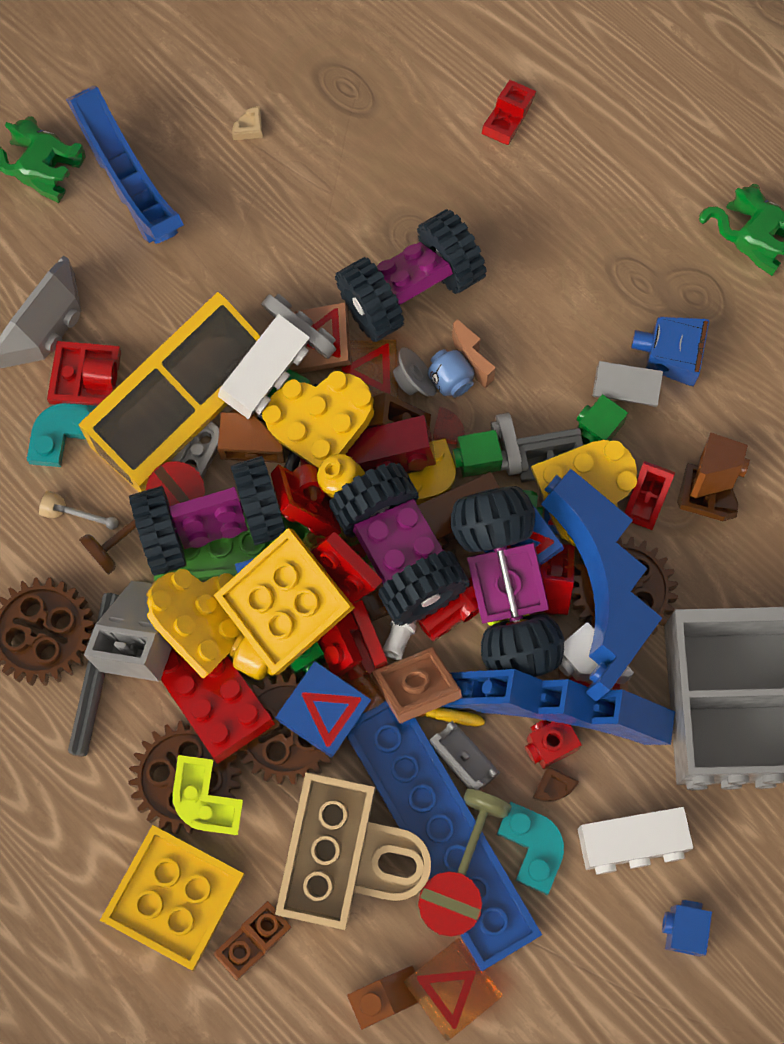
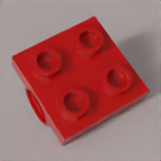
M57 341L47 396L49 404L70 403L98 406L116 389L121 358L120 346Z
M278 464L270 474L274 485V492L279 503L280 513L291 522L297 521L306 526L316 536L323 535L327 537L334 531L339 535L342 532L340 525L329 507L331 498L318 485V468L311 464H304L291 472Z
M335 531L309 549L351 603L356 602L375 590L383 581Z

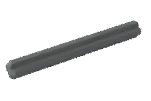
M114 593L103 594L97 622L119 595ZM89 660L68 748L70 754L80 757L88 754L105 673L100 672Z

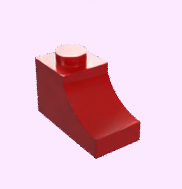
M562 544L564 550L540 566L549 604V610L541 612L551 615H568L574 584L575 546Z

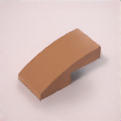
M457 319L453 323L452 328L454 346L456 350L462 352L475 372L474 378L486 388L494 380L496 367L478 353L481 339Z

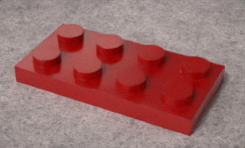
M172 647L161 681L217 764L275 725L241 674L233 667V663L228 656L209 675L202 678Z

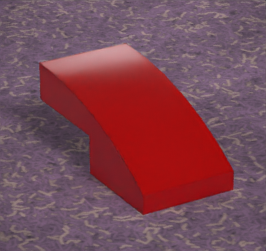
M509 80L498 96L496 107L484 123L481 134L509 145L526 116L536 91Z

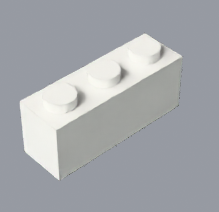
M278 314L220 387L218 397L247 419H250L254 412L260 415L271 401L267 397L274 387L279 390L290 376L286 371L292 363L298 366L309 352L306 345L310 337Z
M684 807L583 824L577 829L586 870L595 869L596 875L617 871L616 865L629 863L630 869L651 865L650 859L663 857L665 863L685 859L684 853L694 849Z

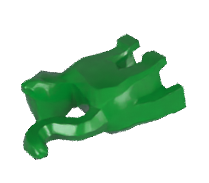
M28 116L24 120H18L15 124L6 122L5 127L11 132L12 136L10 144L26 147L27 149L15 164H9L7 153L0 146V171L5 175L16 177L21 183L34 188L42 196L59 203L66 190L61 186L56 187L57 182L63 181L65 177L68 178L70 173L64 166L54 167L58 162L80 168L86 158L83 146L79 143H74L71 146L67 145L54 133L41 130L37 125L36 119L32 116Z
M752 184L742 189L737 188L734 201L729 202L726 206L729 210L751 216V219L739 231L731 229L729 217L723 209L707 207L699 214L700 223L704 224L710 218H716L720 234L726 240L734 243L737 249L747 255L756 266L773 276L781 264L775 257L778 254L784 255V241L781 242L773 237L778 235L784 238V210L780 205L766 200L758 184Z

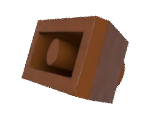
M231 410L230 413L221 412L217 448L221 460L247 461L263 456L265 462L285 463L283 446L254 414L250 419H247L237 410Z
M710 433L700 457L690 496L698 498L732 489L738 476L744 478L750 463V459L745 458L748 445Z
M413 965L347 995L361 1030L427 999L422 986L417 980V974Z

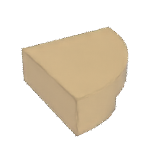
M260 106L246 110V113L234 123L232 129L233 140L263 138Z

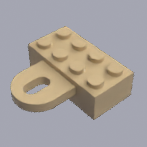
M306 772L275 915L346 930L354 893L391 901L405 900L416 895L425 886L430 875L431 858L428 848L416 834L408 830L369 822L376 787ZM387 852L409 856L415 860L417 868L415 873L409 877L385 873L379 867V858Z

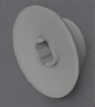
M401 348L398 354L400 365L393 370L398 385L409 395L419 391L423 395L434 396L436 394V386L428 376V368L425 363L409 348Z

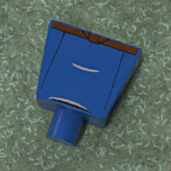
M659 317L657 318L653 333L635 330L631 349L649 352L646 364L647 369L663 371L662 376L694 387L700 374L709 320Z

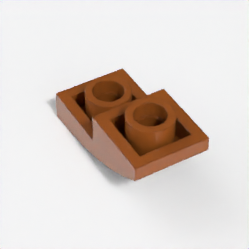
M268 901L241 925V928L213 954L236 981L252 968L291 929L290 924L282 916L275 915L276 909Z

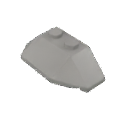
M62 256L58 263L47 272L1 333L0 368L45 360L50 352L55 351L57 341L62 340V336L68 328H72L78 322L81 306L75 273L67 257Z

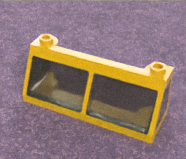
M217 292L78 424L90 448L138 492L146 491V485L152 472L160 465L170 462L228 405L218 397L220 387L261 336L230 302Z

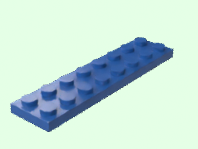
M384 701L361 714L346 737L398 828L416 834L428 848L431 858V871L428 880L436 874L448 871L457 873L476 821L416 718L399 723L388 703ZM483 832L480 834L465 875L479 889L482 900L481 914L474 927L465 934L460 935L480 972L542 935Z

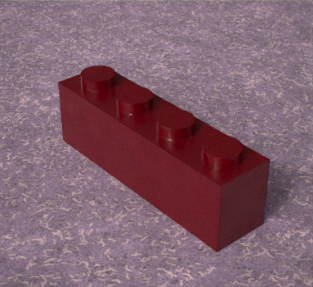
M424 415L365 429L345 454L358 463L365 474L370 469L376 470L378 466L383 464L387 466L389 463L401 464L406 472L422 470L428 466L436 465L432 436ZM300 458L301 466L304 464H309L308 462Z

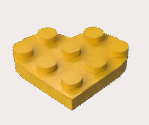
M334 371L316 387L305 382L299 383L297 380L287 381L283 387L270 397L271 401L262 412V418L266 422L267 429L276 440L300 458L319 469L322 462L328 457L335 454H346L367 428L374 415V399L370 388L361 378L351 374H344L341 371Z
M601 440L591 442L531 466L543 500L549 495L544 489L556 475L563 478L570 469L575 471L615 506H617V502L627 497L637 484L635 459L619 441ZM549 512L560 537L571 545L576 546L563 526Z
M179 569L176 572H169L152 584L146 594L149 608L147 617L162 637L202 678H205L232 651L235 641L242 633L214 597V594L234 576L224 573L220 576L212 577L203 583L188 570Z

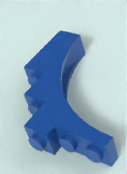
M91 86L67 98L66 101L100 167L106 170L121 202L127 205L143 238L149 243L154 241L157 244L178 234L177 229L184 226L179 214L164 200L142 168L111 114L99 88Z

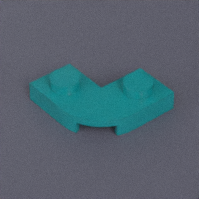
M61 403L45 409L33 424L27 462L30 465L61 467L66 438L86 439L78 424L97 406Z
M510 801L511 811L507 817L503 818L496 835L528 849L515 881L548 895L564 855L562 835L557 826L547 817Z

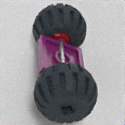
M518 486L485 490L458 499L451 513V528L456 540L466 551L480 552L493 549L491 552L467 557L482 624L509 618V620L491 625L483 634L481 656L486 669H516L537 677L550 673L560 667L564 656L565 639L559 625L550 616L545 614L523 616L549 610V604L535 543L532 542L507 548L509 545L525 541L531 537L535 526L534 506L529 496Z

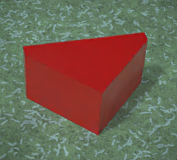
M646 461L643 462L637 475V484L632 489L624 511L633 520L631 523L653 530L675 472Z

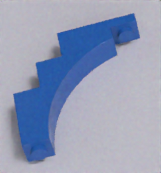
M570 469L563 478L556 475L544 490L549 495L541 505L557 519L571 537L583 558L590 577L595 602V629L589 657L598 666L589 676V679L593 682L585 693L597 701L611 690L662 617L631 592L648 568L616 543L633 520L575 471Z
M516 669L450 672L461 689L462 698L441 706L449 709L470 708L481 713L559 722L616 735L643 745H671L675 711L623 689L610 690L595 701L585 693L589 687L569 679L541 680Z

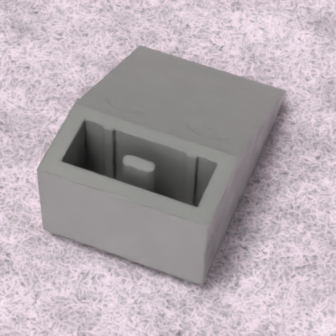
M131 581L95 624L84 656L100 672L160 682L172 646L154 628L147 617L149 608L146 594L152 583Z

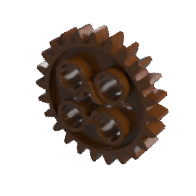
M630 537L627 544H623L621 538H619L616 543L648 568L645 571L646 577L640 578L631 592L649 603L650 608L662 617L658 624L664 626L668 621L664 614L671 615L674 611V608L668 603H674L678 599V595L669 592L678 586V582L668 580L674 574V569L664 570L663 567L668 558L665 557L657 560L655 556L658 548L656 547L650 552L646 551L647 541L644 540L637 547L634 546V537ZM580 557L584 565L575 564L574 572L579 576H574L573 585L577 587L573 588L571 597L579 598V600L573 603L572 609H583L578 620L590 619V625L595 629L593 589L583 558ZM657 626L651 633L652 635L656 634V632L658 631Z
M36 577L33 581V587H28L24 581H21V591L18 593L13 588H8L11 598L7 600L0 597V603L3 605L0 609V666L4 665L2 672L7 676L14 672V679L19 683L26 676L27 683L30 686L35 684L37 677H39L44 686L48 685L49 676H53L59 683L61 682V672L64 670L69 675H74L71 665L73 663L79 666L84 665L79 656L81 653H85L87 648L85 644L89 643L92 635L87 633V631L93 630L95 627L93 621L87 620L94 615L93 611L90 608L83 609L88 603L84 596L76 599L79 592L74 587L67 591V584L64 581H61L55 588V582L49 577L45 586H42L40 580ZM40 604V611L36 615L31 617L26 615L27 609L31 605ZM64 616L71 618L66 628L56 629L57 621ZM20 619L39 630H43L45 627L50 634L67 639L68 641L66 644H62L43 633L36 635L29 627L15 624L14 621ZM18 634H25V641L20 646L12 647V639ZM55 646L56 651L53 657L46 660L41 658L42 651L46 647Z
M280 673L277 675L276 684H273L269 678L265 677L264 689L253 684L252 688L255 696L265 710L272 713L275 725L236 751L238 753H247L242 760V764L247 765L254 762L251 773L256 775L261 770H265L263 780L267 782L276 774V781L279 785L283 784L286 776L289 777L291 784L296 785L298 774H301L304 778L305 773H309L311 769L321 774L322 769L319 763L324 761L331 764L332 760L315 746L304 747L301 743V737L292 730V736L289 738L284 734H278L264 743L259 742L260 737L284 728L283 724L277 721L275 717L298 686L297 675L292 673L289 682H285L283 675ZM282 742L286 747V755L280 761H274L270 757V748L273 744Z
M179 721L177 731L173 732L167 724L165 725L164 736L161 737L157 732H152L155 740L153 744L146 741L141 742L147 751L145 754L134 753V756L140 761V766H131L129 770L137 774L138 778L132 779L128 783L132 787L139 788L138 791L131 795L133 800H143L137 808L138 811L143 813L151 810L146 819L147 821L152 823L160 818L159 828L163 831L171 823L174 834H178L181 825H184L187 833L190 835L193 832V828L179 817L172 806L176 769L167 758V754L173 753L178 761V755H181L186 747L196 746L198 747V758L212 759L211 773L217 774L218 782L214 788L209 789L208 795L236 798L230 791L231 789L241 788V784L234 781L233 777L242 774L240 768L231 767L232 764L239 760L237 755H230L217 764L193 727L190 726V729L186 730L183 722ZM158 767H169L170 774L165 781H154L153 774Z

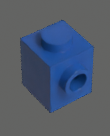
M682 900L681 905L672 906L670 912H665L662 923V933L667 934L665 950L699 957L705 956L707 954L712 912L702 910V903Z

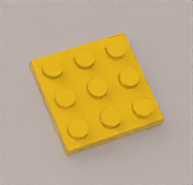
M290 528L285 530L214 594V597L273 675H279L355 608L296 532Z
M152 825L100 921L194 971L245 874Z

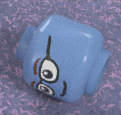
M443 349L431 358L432 364L428 369V376L442 395H452L456 398L463 395L473 386L474 382L472 380L475 372L462 352L458 350L447 352Z

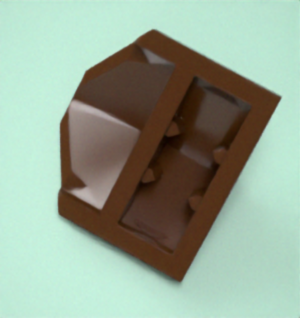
M687 463L677 500L679 508L722 522L737 518L738 501L733 488L698 498L690 496L698 466Z

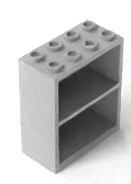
M784 607L675 609L664 625L670 709L675 711L672 735L676 785H686L687 790L708 789L707 785L721 784V789L732 790L740 789L742 784L755 783V788L757 789L775 788L777 783L784 782Z

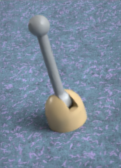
M51 491L44 493L39 507V515L47 518H58L65 512L105 524L111 530L116 529L119 524L118 519L115 517L105 518L67 507L62 496Z

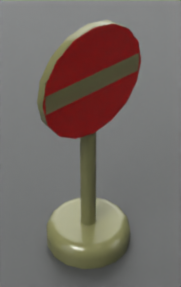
M466 789L463 799L468 806L479 811L458 872L448 871L436 874L426 882L420 892L418 906L421 918L429 929L442 936L454 937L465 934L474 927L479 919L482 907L480 892L474 882L465 875L487 815L505 818L509 815L512 808L506 801L474 789Z

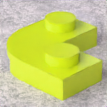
M178 755L172 796L173 804L179 817L190 827L197 830L238 835L243 799L208 795L213 760Z

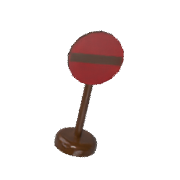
M180 461L166 462L157 467L149 476L146 490L163 486L170 506L205 496L204 481L200 473L190 464ZM135 519L102 546L90 534H86L79 539L108 575L115 570L116 564L107 551L136 529Z

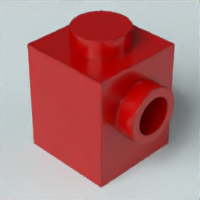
M541 720L530 727L532 733L526 739L528 745L525 746V749L534 764L539 762L542 769H545L577 752L582 744L571 725Z

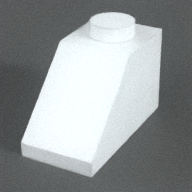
M588 622L564 642V656L560 667H558L566 676L572 675L579 681H592L589 679V676L598 666L589 657L594 628ZM627 666L616 683L625 684L631 678L634 672L629 666Z

